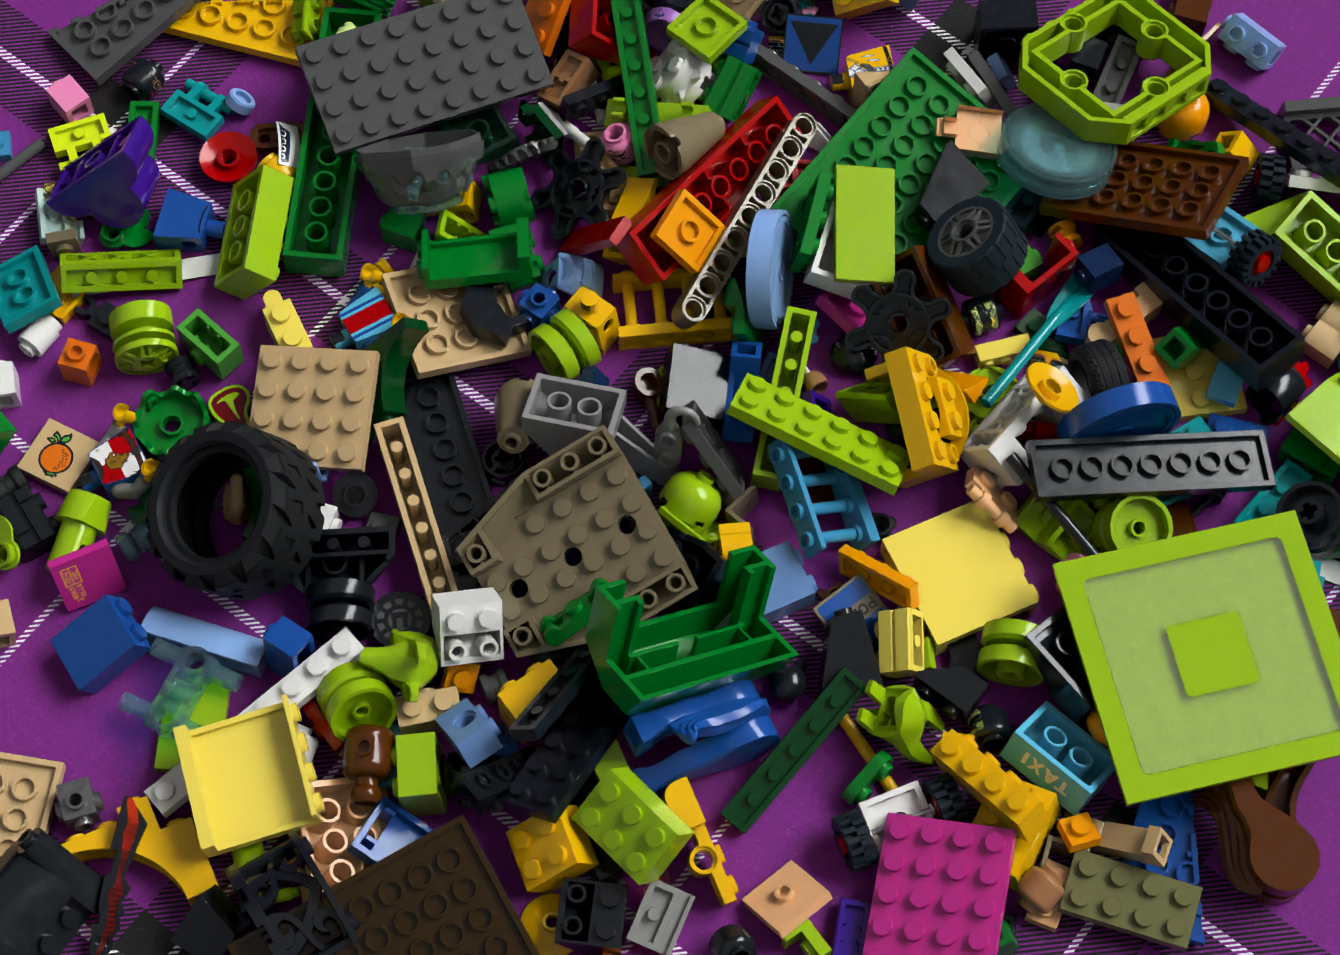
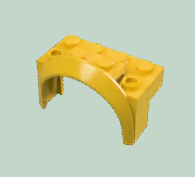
M907 346L885 353V363L867 368L864 372L868 382L876 379L880 383L891 381L911 467L906 469L899 487L906 489L959 471L957 461H959V457L966 445L970 425L969 409L961 388L949 374L937 368L935 360L929 354ZM932 393L938 404L940 422L935 411H932L930 399L933 397ZM941 438L950 440V444L943 442Z

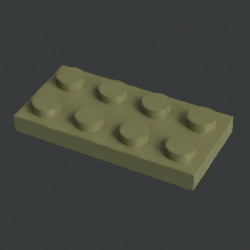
M1080 850L1073 854L1058 912L1186 952L1203 888Z

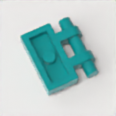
M189 78L184 85V88L189 90V92L186 94L177 89L160 108L162 116L206 142L225 123L223 116L219 113L225 112L232 116L235 111L226 104V96L223 94L217 95L209 90V86L201 81L196 82ZM199 100H205L210 104L205 106Z

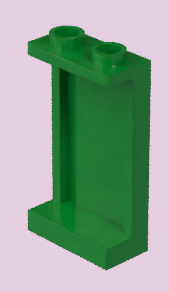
M528 217L516 218L517 232L432 241L430 240L428 229H422V239L417 241L418 258L421 259L416 261L418 279H424L426 290L533 279L532 237Z

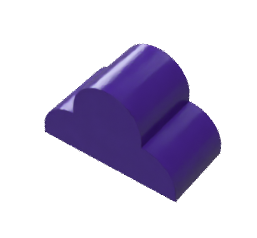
M141 115L63 167L46 204L59 214L68 217L80 218L91 214L101 223L113 228H129L136 225L141 220L160 178L158 165L149 155L154 142V134L149 123Z

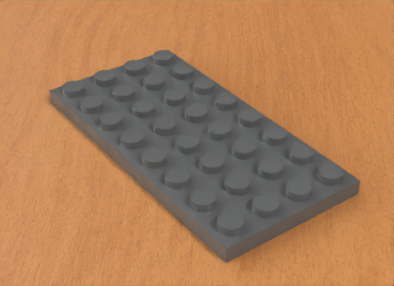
M445 0L295 47V53L335 157L385 139L412 133L554 86L553 79L522 0Z

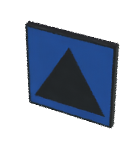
M787 12L782 59L787 63L796 65L801 72L837 74L844 18Z

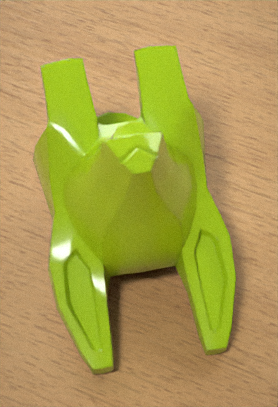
M392 629L389 637L390 646L364 647L359 655V663L382 674L387 681L399 687L406 702L416 703L419 698V690L429 684L438 671L439 657L434 638L420 632H399L397 629Z
M869 680L865 693L879 704L880 707L869 710L859 708L856 721L870 734L892 743L910 761L920 764H933V756L924 748L920 740L925 724L937 731L944 730L945 725L936 709L929 702L920 699L914 687L893 685L884 688L874 680Z

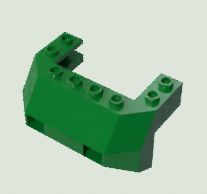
M755 545L729 551L715 602L642 622L640 621L645 602L639 595L624 598L627 585L624 579L596 586L585 639L603 690L624 714L632 716L637 713L652 711L684 698L707 693L730 682L750 679L753 682L784 667L798 657L799 654L763 617L776 566Z

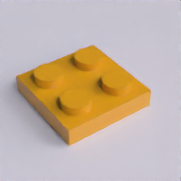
M684 188L677 191L650 237L688 272L694 274L699 272L726 226Z

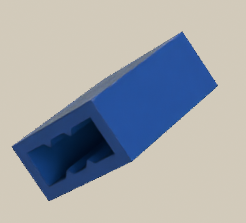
M105 594L50 639L79 691L98 693L152 649L146 639L147 632L136 622L131 614L133 612L131 605L122 597L119 598Z

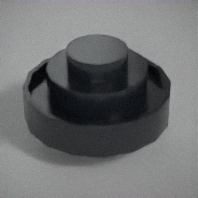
M354 472L339 478L334 485L332 496L335 506L338 507L342 514L350 517H362L375 507L378 492L372 479L365 474Z

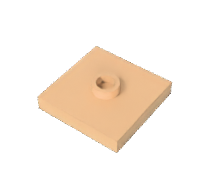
M790 860L746 895L742 901L748 910L783 939L833 898L824 886Z

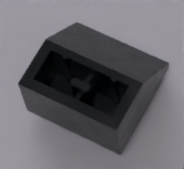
M563 877L554 943L585 955H603V952L621 955L628 901V885Z

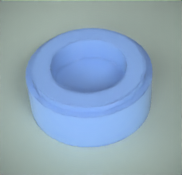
M232 88L225 98L226 104L233 111L241 115H249L255 107L254 98L240 88Z

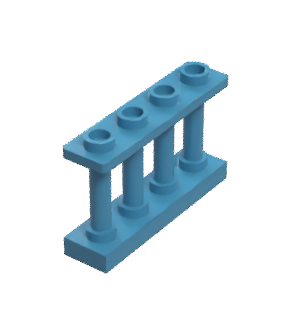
M776 439L768 446L769 457L773 463L779 487L783 492L789 516L794 524L799 545L802 548L805 559L814 558L825 550L826 544L850 541L853 548L865 552L881 541L860 479L824 461L822 462L826 470L825 473L802 475L797 459L813 456L779 439ZM830 484L836 501L812 503L807 487ZM840 512L846 529L822 532L816 515Z

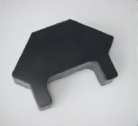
M504 282L468 286L459 314L473 337L506 348L510 337L525 332L528 322L524 314L515 317L507 316L495 297L502 293Z

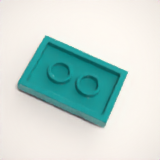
M37 245L0 264V318L9 334L24 328L29 323L63 306L44 256Z

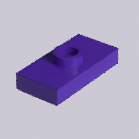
M840 897L831 955L863 954L871 902Z

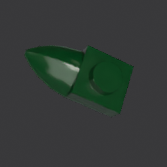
M1033 307L1014 327L1013 332L1017 335L1028 333L1031 339L1046 321V317ZM1054 329L1038 350L1057 353L1059 357L1068 359L1069 352L1066 343L1054 340Z

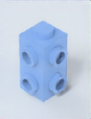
M1234 13L1233 16L1229 15L1220 27L1222 32L1218 37L1224 41L1223 46L1233 54L1240 53L1246 58L1245 63L1256 71L1271 69L1287 47L1244 13Z

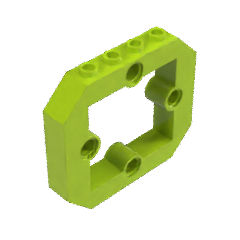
M1085 0L1073 9H1068L1055 20L1048 21L1035 32L1028 33L1022 39L1019 55L1018 89L1083 141L1126 145L1206 94L1212 73L1210 44L1153 0ZM1113 24H1116L1137 40L1135 50L1140 57L1147 60L1160 58L1176 70V72L1165 79L1157 76L1146 78L1143 81L1140 95L1116 110H1112L1087 90L1089 80L1085 73L1076 69L1063 71L1053 63L1054 60L1066 53L1080 51L1085 41Z

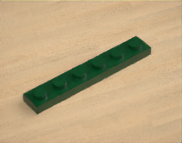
M845 666L842 667L719 814L742 834H746L864 694L866 685Z

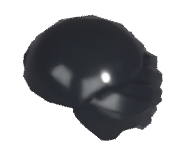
M843 334L832 345L830 351L832 366L839 373L850 375L864 374L865 369L872 367L877 362L878 349L866 347L860 351H852L845 345L846 334Z

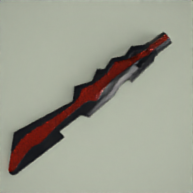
M128 795L123 798L110 849H117L110 873L103 876L98 901L99 916L97 924L92 923L88 949L90 955H107L113 949V937L120 930V916L125 913L122 900L131 889L124 876L147 827V822L133 799Z

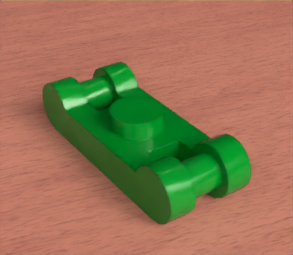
M605 578L594 579L588 592L568 602L564 609L555 616L547 615L540 620L539 627L549 646L560 645L588 624L596 586L608 583Z

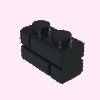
M24 486L14 491L12 495H7L0 499V515L11 523L14 539L27 561L31 562L42 556L45 552L48 553L52 550L60 527L54 516L47 518L43 512L48 507L40 493L33 494L28 486Z

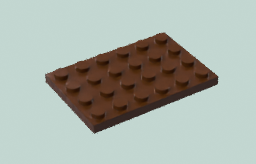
M1131 141L1126 145L1092 142L1091 155L1094 163L1089 168L1086 167L1087 169L1084 171L1078 167L1076 168L1078 170L1074 168L1070 174L1060 171L1039 204L1040 215L1208 240L1249 168V157ZM1089 145L1088 148H1087V157H1088V159H1089L1088 149H1089L1090 145ZM1076 146V148L1072 152L1071 157L1066 162L1067 164L1069 163L1073 155H1077L1079 147L1077 148Z

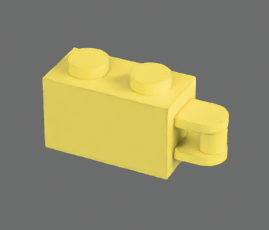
M277 290L267 291L263 296L265 308L262 311L266 327L276 346L313 347L291 299L283 300Z

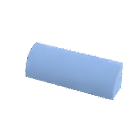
M153 606L148 611L141 624L147 632L146 639L148 643L260 678L267 665L263 639L158 606Z

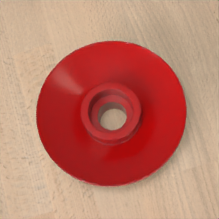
M234 131L221 132L212 136L204 143L199 154V162L204 174L219 183L238 182L254 170L258 158L257 149L253 141L246 135ZM229 160L234 161L233 163L226 164V162Z

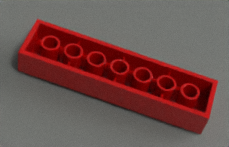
M777 95L756 101L725 130L724 137L681 177L672 180L630 219L632 226L616 247L644 286L663 282L681 265L650 237L678 190L685 188L723 224L725 223L780 130L792 119ZM796 126L797 130L802 134L800 128ZM783 148L784 153L789 156L788 152ZM769 170L770 175L773 176L774 173Z

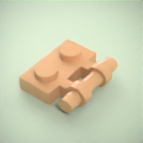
M974 465L966 472L964 486L967 488L966 494L972 498V504L979 510L983 509L992 517L991 521L998 528L1002 527L1011 534L1018 526L1014 522L1017 518L1018 508L1015 497L1008 491L1004 492L996 484L995 479L990 473L982 471L978 466Z

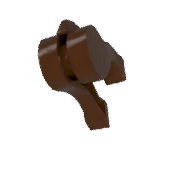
M1315 762L1276 771V775L1264 799L1255 790L1252 777L1208 787L1194 799V806L1206 809L1215 820L1218 831L1220 860L1224 873L1231 885L1239 892L1248 894L1252 899L1264 905L1278 906L1291 902L1315 878L1320 867V851L1316 841L1296 819V803L1299 791Z

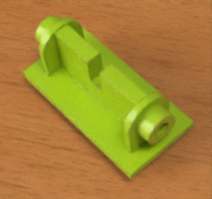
M293 0L292 15L297 19H292L290 36L294 43L303 44L304 40L310 39L312 42L319 39L321 30L320 13L323 8L322 0Z

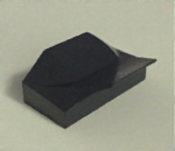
M1035 174L1027 180L1006 205L1005 209L1023 233L1029 232L1042 238L1057 218L1040 215L1039 204L1050 189L1051 184Z

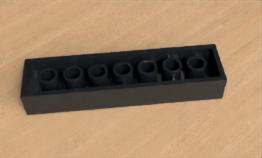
M1098 224L1092 229V249L1108 243L1124 263L1121 276L1135 288L1144 282L1163 302L1161 307L1163 312L1181 327L1187 326L1211 353L1257 392H1260L1303 359L1305 337L1185 237Z

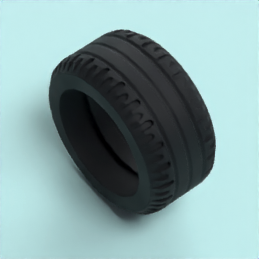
M1098 339L1078 345L1072 349L1068 358V371L1089 398L1109 389L1130 384L1125 363L1113 343L1106 339Z

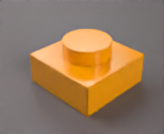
M480 663L445 666L440 686L442 688L457 686L458 692L473 694Z
M1088 812L1058 820L1057 829L1069 853L1100 845L1101 836Z

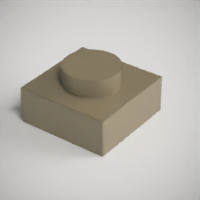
M75 228L45 233L46 244L53 258L60 257L62 253H82L81 243Z

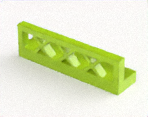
M180 249L60 254L62 293L183 289Z

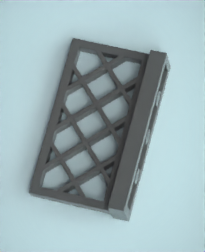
M1340 97L1283 102L1277 111L1278 117L1290 123H1301L1309 129L1306 135H1310L1313 132L1325 141L1323 146L1326 147L1329 144L1340 152V144L1333 140L1340 130ZM1328 120L1337 127L1330 137L1316 127L1320 121ZM1288 156L1289 168H1299L1311 171L1309 168L1305 167L1301 163H1297L1295 159Z

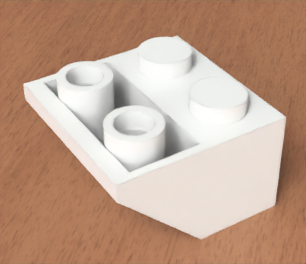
M493 587L431 594L432 627L441 667L504 659L502 599Z

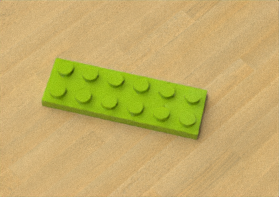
M748 372L726 414L893 496L910 461L908 451L900 445L892 444L878 437L875 433L866 431L850 423L845 418L837 417L823 410L818 405L796 397L790 391L782 390L766 382L763 378Z

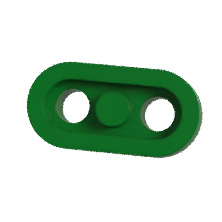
M884 749L881 750L848 785L841 797L850 806L867 800L873 793L870 789L878 779L883 781L893 771L894 767L891 763L894 758Z

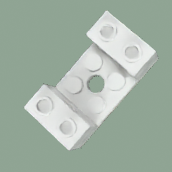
M1063 365L1053 366L1060 370L1074 385L1079 398L1078 405L1089 399ZM1025 374L967 438L960 457L969 468L976 465L982 471L990 473L998 486H1019L1024 481L1006 461L1015 452L1029 468L1026 451L1016 440V437L1026 430V424L1032 417L1037 422L1059 423L1067 413L1056 411L1039 402L1029 387Z

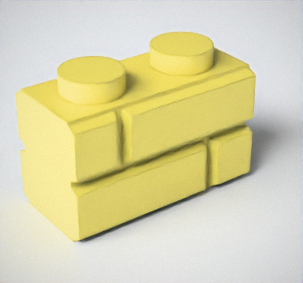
M909 607L878 611V621L875 622L874 633L878 639V652L875 654L880 674L890 678L915 676L918 671L924 670L923 612Z

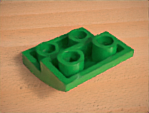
M728 278L727 288L723 291V303L734 315L731 318V331L738 340L762 342L761 355H764V329H754L752 327L747 310L746 291L734 278Z

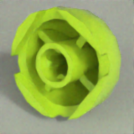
M686 470L676 473L665 483L659 493L660 500L663 497L667 500L665 507L672 514L693 526L696 521L704 523L702 526L704 529L712 526L719 514L722 503L720 490L714 483L715 478L704 470H699V472Z

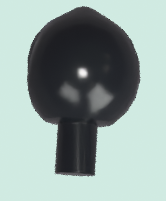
M797 660L793 666L785 665L771 674L769 690L774 699L790 704L794 703L804 693L807 686L806 677L803 674L807 669L805 661Z

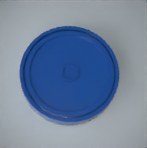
M1157 381L1130 383L1099 393L1074 407L1057 424L1056 435L1058 439L1168 434L1179 422L1181 411L1169 385Z

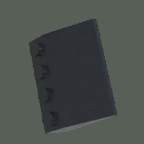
M1063 606L1028 633L1024 640L1054 701L1076 724L1095 708V704L1067 613Z

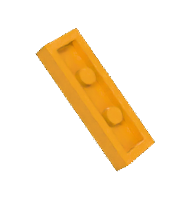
M847 544L838 550L841 574L852 579L858 573H861L874 592L903 608L915 609L919 606L918 582L901 574L890 568L887 564L881 563L866 555L863 551Z

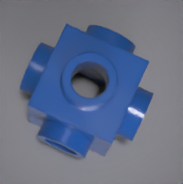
M536 282L530 290L526 289L518 299L519 315L524 314L528 320L526 326L531 329L536 328L541 323L550 325L549 318L561 310L559 295L552 288L543 287Z

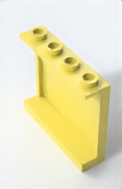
M972 502L900 531L881 541L879 552L885 563L890 568L918 582L919 606L915 609L923 612L924 637L933 639L935 656L946 652L948 644L983 630L985 623L990 620L1011 618L1027 610L1030 615L1034 614L1039 601V595L1035 586L1028 584L1024 576L1025 571L1019 558H1014L1010 551V542L1007 535L1003 531H999L998 527L991 521L992 517L983 509L979 510Z
M286 694L281 695L283 701L281 703L189 730L184 724L173 728L200 847L208 858L276 838L293 830L298 831L322 823L320 812L325 811L324 803L320 792L315 793L312 782L317 781L313 763H307L305 752L309 751V744L305 733H300L297 722L302 721L301 713L297 702L291 703Z

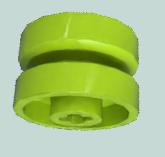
M563 308L550 317V325L541 323L528 333V340L532 350L551 376L575 380L580 377V369L584 370V367L594 366L602 361L601 352L594 337L578 316L569 309Z
M1154 496L1112 498L1104 503L1095 515L1093 524L1094 540L1101 553L1171 538L1173 534L1172 516L1165 504Z
M1011 618L993 619L986 622L981 635L983 648L978 653L976 663L978 673L986 679L1008 686L1030 687L1042 684L1044 679L1024 640V637L1039 625Z
M359 660L346 662L333 668L323 677L317 688L316 700L334 736L343 742L347 730L354 725L375 724L390 728L397 716V702L389 686H387L383 675L361 665Z

